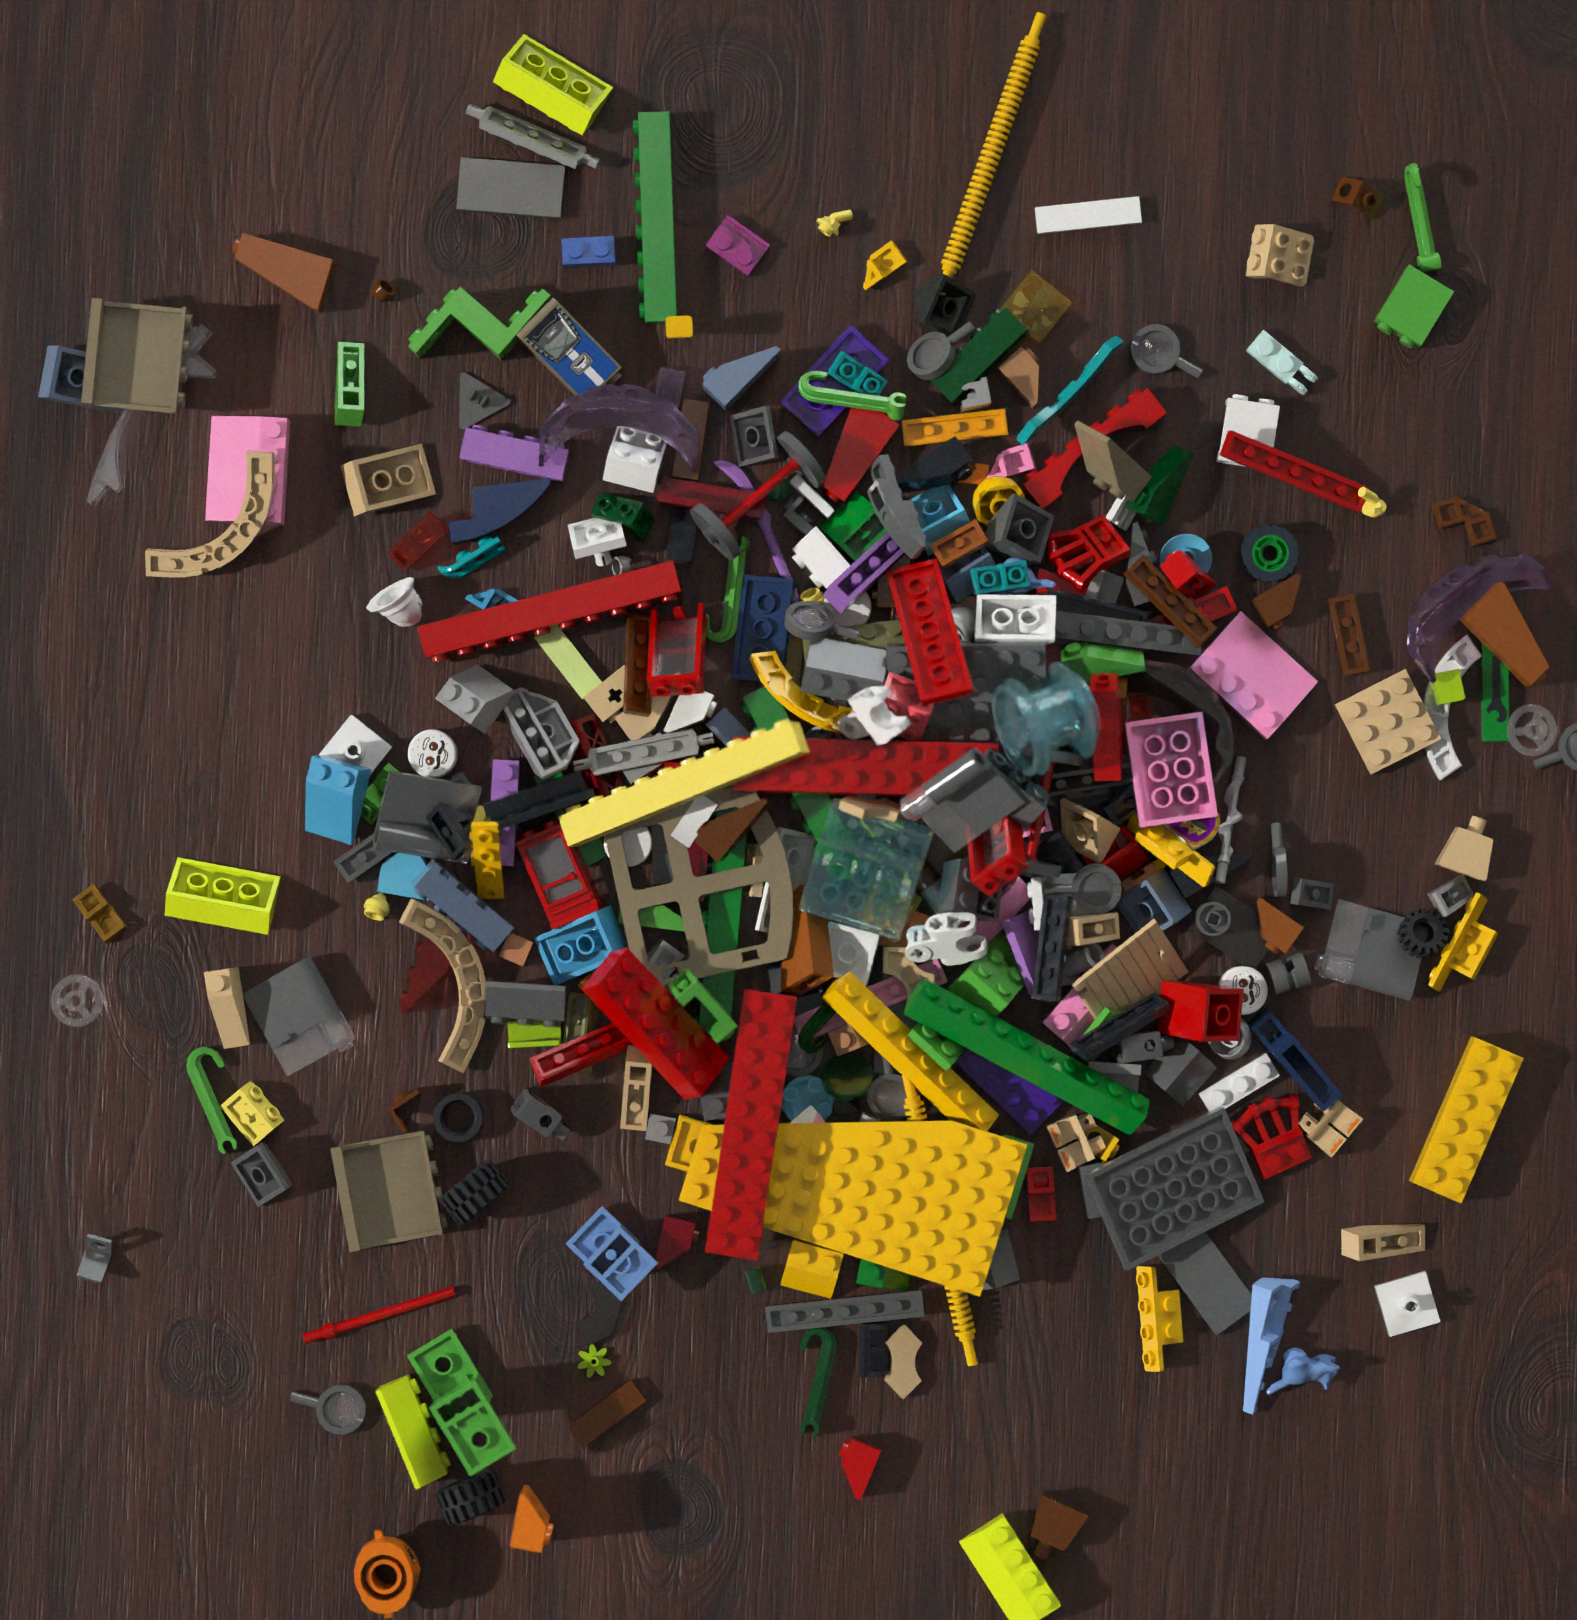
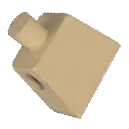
M1472 816L1467 830L1455 827L1435 865L1480 881H1486L1493 845L1492 838L1482 835L1487 821Z

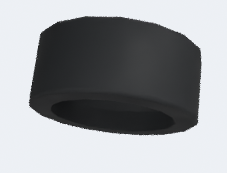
M453 1093L438 1103L434 1112V1124L437 1132L444 1139L463 1143L473 1139L481 1131L484 1124V1111L480 1102L475 1097L467 1093ZM455 1102H463L469 1105L475 1115L472 1127L463 1133L450 1131L444 1122L446 1108Z

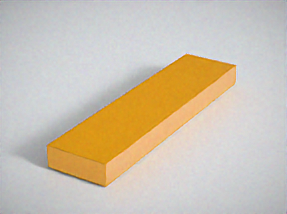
M1006 409L901 420L904 447L945 443L954 436L959 441L1008 435Z

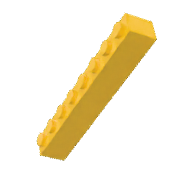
M851 972L835 979L821 997L900 1074L909 1078L915 1088L949 1121L988 1131L998 1118L999 1114L951 1068L945 1071L907 1035L911 1029Z

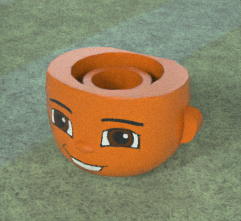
M374 1530L375 1538L362 1547L356 1559L354 1580L362 1602L369 1610L378 1614H384V1618L387 1619L392 1618V1613L398 1612L408 1604L417 1587L421 1568L416 1554L406 1542L394 1536H385L382 1530ZM381 1564L392 1566L396 1570L397 1580L391 1583L381 1581L376 1576L375 1567Z

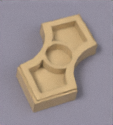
M850 794L840 801L838 809L861 819L880 818L896 822L905 816L907 807L886 798L867 799Z
M883 947V973L898 978L904 984L908 996L923 978L935 984V974L922 971L916 966L914 961L909 960L905 956L906 947Z
M904 1324L885 1342L891 1354V1367L884 1378V1381L902 1399L922 1381L916 1372L915 1357L918 1349L923 1344Z

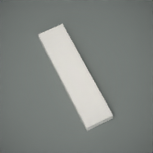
M1139 196L1035 207L1037 235L1142 223Z

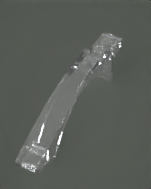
M203 324L199 327L194 326L187 334V339L190 340V354L185 356L184 366L188 367L187 379H216L220 374L196 354L213 334ZM123 410L108 438L87 497V502L92 506L99 502L110 487L118 493L124 488L119 470V447L124 428L135 410Z

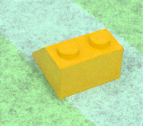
M793 1237L780 1285L831 1299L844 1253Z

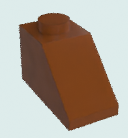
M1257 898L1255 906L1261 938L1266 941L1264 946L1275 954H1278L1279 951L1286 954L1304 927L1262 898Z

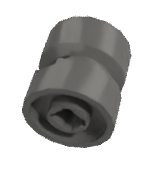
M1204 903L1194 913L1195 927L1204 935H1222L1230 926V913L1220 903Z
M1301 952L1287 956L1284 962L1278 959L1266 963L1268 977L1275 995L1289 992L1292 986L1298 989L1311 985L1310 974Z

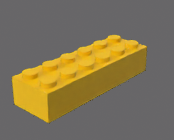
M1470 1037L1411 1174L1410 1182L1462 1203L1524 1058L1476 1037Z

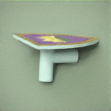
M1220 813L1212 818L1163 824V826L1195 850L1210 842L1218 833V827L1221 823Z

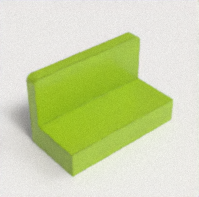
M508 1021V1048L562 1045L561 1024L559 1023V1028L543 1027L544 1022L533 1021V1026L517 1025V1021Z

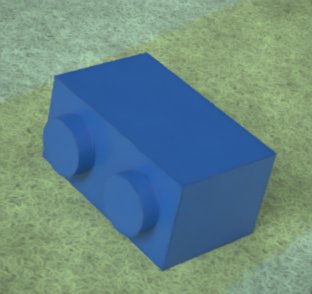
M614 236L561 238L564 269L616 266Z

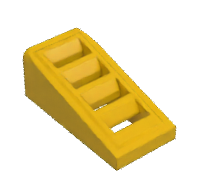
M669 316L666 318V337L681 338L693 336V320L691 316Z

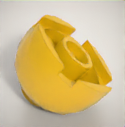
M992 476L983 480L974 491L972 499L977 520L988 527L989 521L1012 494L1025 499L1022 489L1014 480L1005 476Z

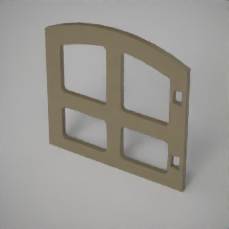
M732 787L704 795L717 804L714 812L734 807L740 809L761 800L755 792H731ZM694 800L605 836L629 949L663 986L668 985L676 978L664 979L663 970L677 967L680 974L688 968L698 979L788 958L794 916L793 888L784 846L767 809L751 827L763 854V862L696 877L693 874L688 847L670 836ZM660 824L664 831L673 881L669 884L635 890L632 886L622 834L625 831ZM768 882L770 885L771 907L767 942L742 949L712 954L700 907V897L728 889ZM676 901L680 906L690 958L687 961L653 968L649 965L639 911L642 908ZM757 949L758 959L743 962V952Z

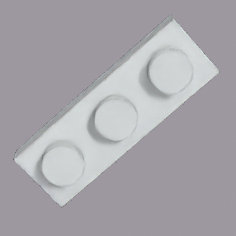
M1264 1053L1198 1094L1209 1112L1221 1106L1226 1109L1280 1075L1268 1055Z

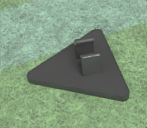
M465 372L460 374L459 428L461 430H465L510 405V399Z

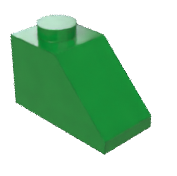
M860 1259L856 1283L908 1291L911 1274Z

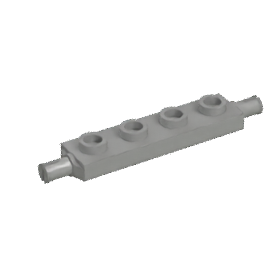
M471 104L467 107L465 114L480 119L479 128L492 135H497L574 169L581 163L594 169L598 166L600 159L586 154V147L491 106L484 110Z
M693 728L589 749L588 758L573 761L574 770L577 772L591 769L593 774L598 776L696 756L699 753V746L714 744L713 733L697 736Z

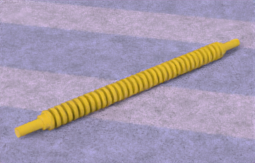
M1036 13L1029 35L1025 36L1024 40L1020 42L1022 47H1018L1017 51L1019 53L1015 55L1017 59L1013 61L1015 66L1011 67L1010 70L1012 72L1008 75L1011 79L1006 80V84H1008L1004 86L1006 92H1002L1001 96L1003 98H1000V104L996 108L999 111H995L994 115L996 117L992 119V122L995 124L990 125L992 130H989L987 133L990 137H986L985 141L987 143L983 144V148L986 150H981L980 154L983 156L978 158V161L982 163L977 162L976 164L978 169H974L973 173L975 175L971 177V180L974 182L969 183L971 188H968L966 191L970 195H965L964 199L966 201L962 202V206L965 208L961 207L959 212L962 214L957 216L961 221L956 220L955 225L958 227H953L952 230L957 234L951 233L950 238L953 240H949L948 244L950 246L946 247V251L949 253H944L943 255L946 259H942L941 264L943 266L941 269L943 274L952 278L953 274L956 275L957 270H961L962 266L957 263L963 264L964 259L961 257H965L966 253L964 251L968 250V246L965 244H970L971 240L968 238L973 236V233L969 231H975L973 225H977L978 221L974 218L979 219L980 214L977 212L982 211L983 208L980 206H984L985 203L982 199H986L987 195L985 193L989 192V188L986 186H991L992 182L989 180L994 178V175L990 173H996L994 167H998L999 163L997 161L1001 159V156L998 154L1003 153L1001 148H1005L1006 145L1003 141L1008 139L1006 135L1010 134L1009 129L1013 125L1010 122H1014L1015 117L1013 116L1017 114L1015 109H1019L1020 105L1018 103H1021L1022 100L1019 96L1024 95L1022 90L1026 89L1027 86L1025 84L1029 81L1027 77H1030V71L1033 70V65L1031 64H1035L1036 60L1034 58L1038 56L1036 51H1040V40L1038 38L1046 15L1043 13Z
M902 1075L907 1096L905 1098L906 1104L903 1106L904 1109H910L905 1111V1115H911L906 1118L907 1121H928L923 1120L927 1118V1114H921L926 1111L925 1107H920L924 1105V1101L920 1099V1095H917L912 1081ZM944 1285L945 1290H949L946 1292V1296L949 1297L947 1299L948 1303H953L949 1305V1309L953 1310L950 1312L951 1316L954 1317L952 1322L957 1323L953 1327L954 1330H958L955 1332L956 1337H959V1341L963 1343L967 1365H977L978 1362L972 1340L975 1338L974 1333L976 1330L972 1327L974 1326V1321H969L973 1319L972 1314H968L971 1312V1308L967 1307L970 1305L969 1301H964L968 1299V1295L963 1294L966 1293L964 1291Z

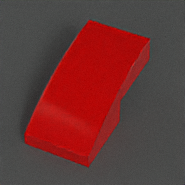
M1053 1166L1027 1168L1030 1223L1056 1222Z

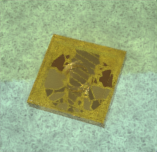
M1031 270L1001 307V310L1006 307L1030 332L1028 336L1040 344L1073 302Z

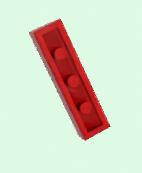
M611 1023L530 1058V1062L540 1087H543L627 1051L628 1045H634L614 1023Z

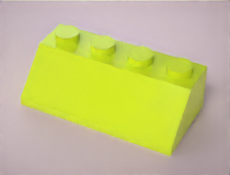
M525 34L522 35L502 59L493 83L505 91H509L525 103L534 106L547 116L554 118L580 135H583L593 123L613 89L609 84Z
M178 857L166 892L165 916L268 935L274 916L281 876Z
M408 1374L381 1385L376 1390V1394L414 1487L419 1489L447 1475L449 1472L447 1467L451 1466L447 1453L445 1451L441 1453L438 1442H441L436 1427L431 1428L428 1418L431 1417L426 1403L421 1404L418 1394L421 1393L418 1382L415 1378L411 1380Z
M1003 1513L959 1541L1008 1620H1040L1061 1607L1060 1601Z

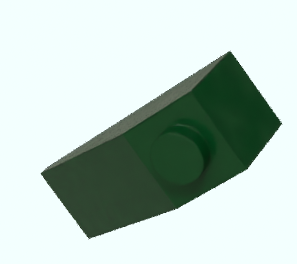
M1172 446L1148 471V474L1152 476L1134 502L1129 500L1126 508L1146 520L1163 525L1195 453Z

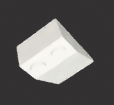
M977 594L975 642H1046V645L1055 643L1056 595Z

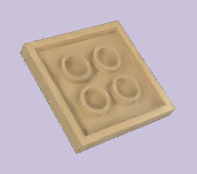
M1406 669L1335 704L1370 775L1441 740Z

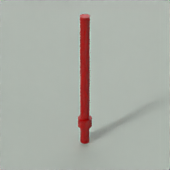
M452 1286L336 1324L330 1322L322 1325L320 1329L303 1334L305 1344L323 1338L329 1340L337 1337L336 1334L455 1297L456 1293Z

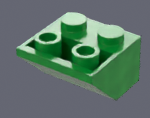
M858 491L819 527L853 562L887 533L877 517L872 504Z

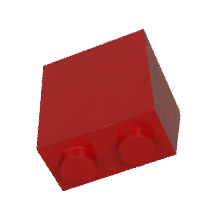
M1162 980L1161 998L1169 1002L1171 1010L1158 1018L1157 1031L1162 1034L1201 1042L1239 1041L1244 989L1182 980Z

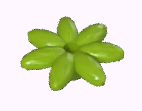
M590 1344L589 1353L579 1351V1355L585 1361L579 1363L577 1367L579 1369L588 1367L587 1377L590 1378L595 1370L600 1376H604L605 1373L602 1366L610 1365L612 1362L603 1358L607 1352L606 1348L597 1352L595 1345Z

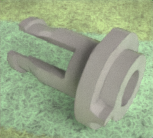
M1092 943L1091 945L1080 946L1071 950L1066 946L1062 986L1072 985L1081 977V972L1094 967L1097 962L1104 959V953L1099 944Z

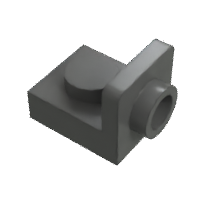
M799 496L796 500L792 497L783 508L786 512L783 518L801 534L806 536L813 529L811 526L813 521L802 511L799 515L795 512L804 502V498Z

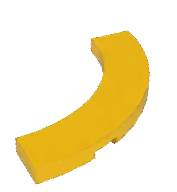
M776 650L751 654L749 659L757 676L778 702L801 719L815 726L843 734L839 728V719L844 715L850 714L853 708L835 707L824 703L823 699L813 694L801 692V688L792 681L793 677L780 661Z

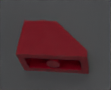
M665 1215L655 1257L658 1264L654 1268L659 1269L689 1250L691 1243L697 1244L700 1229L695 1228L696 1221Z

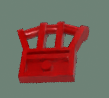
M1104 514L1075 529L1049 533L1046 544L1049 553L1048 561L1052 566H1056L1057 574L1060 578L1074 583L1076 588L1082 592L1089 587L1090 582L1101 570L1107 571L1109 566L1131 556L1130 548ZM1068 541H1074V542H1072V543H1070V544H1068V545H1066V546H1064V547L1058 549V544H1059V543L1068 542ZM1084 549L1087 550L1086 553H1084V554H1082V555H1080V556H1078V557H1076V558H1074V559H1072V560H1070V561H1068V562H1065V561H1064V559H1066V558H1068V557H1070V556H1072V555H1074V554H1076V553H1078V552H1080V551H1082V550H1084ZM1094 562L1082 576L1074 572Z
M1290 1094L1289 1097L1272 1098L1269 1096L1264 1098V1102L1258 1105H1249L1248 1109L1236 1122L1234 1120L1231 1122L1236 1135L1250 1148L1263 1179H1267L1312 1158L1302 1135L1303 1133L1299 1128V1098L1297 1094ZM1277 1108H1289L1290 1129L1287 1131ZM1265 1112H1269L1278 1135L1269 1138L1260 1115ZM1251 1120L1262 1141L1259 1144L1244 1131V1128Z

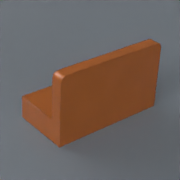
M975 519L932 543L930 546L942 568L946 569L990 543Z

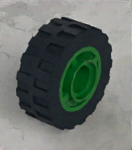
M1261 525L1251 530L1244 538L1240 548L1242 566L1251 577L1259 581L1276 582L1282 580L1293 572L1298 563L1299 551L1297 541L1292 533L1278 525ZM1266 546H1272L1276 550V557L1272 561H1267L1263 557V550Z

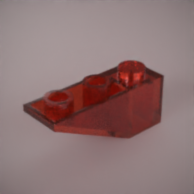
M425 937L424 942H418L415 956H418L416 967H410L407 981H410L408 991H403L398 1005L402 1006L401 1013L404 1014L449 972L451 966L443 951L427 937Z

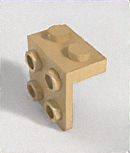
M1275 224L1255 225L1250 255L1247 260L1246 276L1250 278H1271L1295 286H1305L1314 237Z

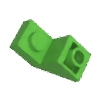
M390 763L382 769L375 781L366 790L360 816L371 825L378 819L389 770L399 772Z

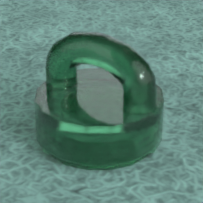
M774 475L769 476V477L766 479V482H767L771 477H773ZM786 478L767 495L772 501L787 499L791 493L789 479Z

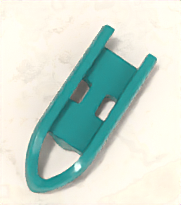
M485 536L478 542L479 549L472 553L469 550L461 551L456 556L457 563L445 567L438 566V570L448 578H462L506 549L503 545L497 546L501 543L498 537L493 539L491 536ZM482 554L485 555V556H484L483 558H481L480 560H478V561L475 560L476 558H478V557L481 556ZM460 568L463 569V570L460 571V572H453V571L459 570Z

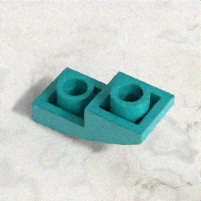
M840 351L827 372L831 377L856 393L879 396L888 382L882 376Z
M1026 560L970 569L974 595L1030 586Z

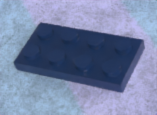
M743 574L731 679L761 682L749 659L751 654L776 650L780 661L786 669L790 632L786 629L784 620L786 610L794 602L796 580Z

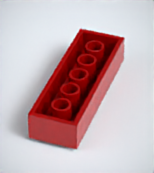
M628 947L610 952L582 988L589 998L684 1100L702 1096L730 1059Z

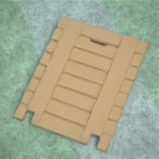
M1153 919L1144 928L1136 932L1134 936L1126 940L1124 944H1121L1092 967V969L1082 975V977L1072 983V986L1076 991H1080L1078 993L1079 997L1093 1018L1096 1019L1105 1006L1119 1014L1152 993L1159 996L1161 994L1162 980L1181 979L1188 973V970L1157 921Z

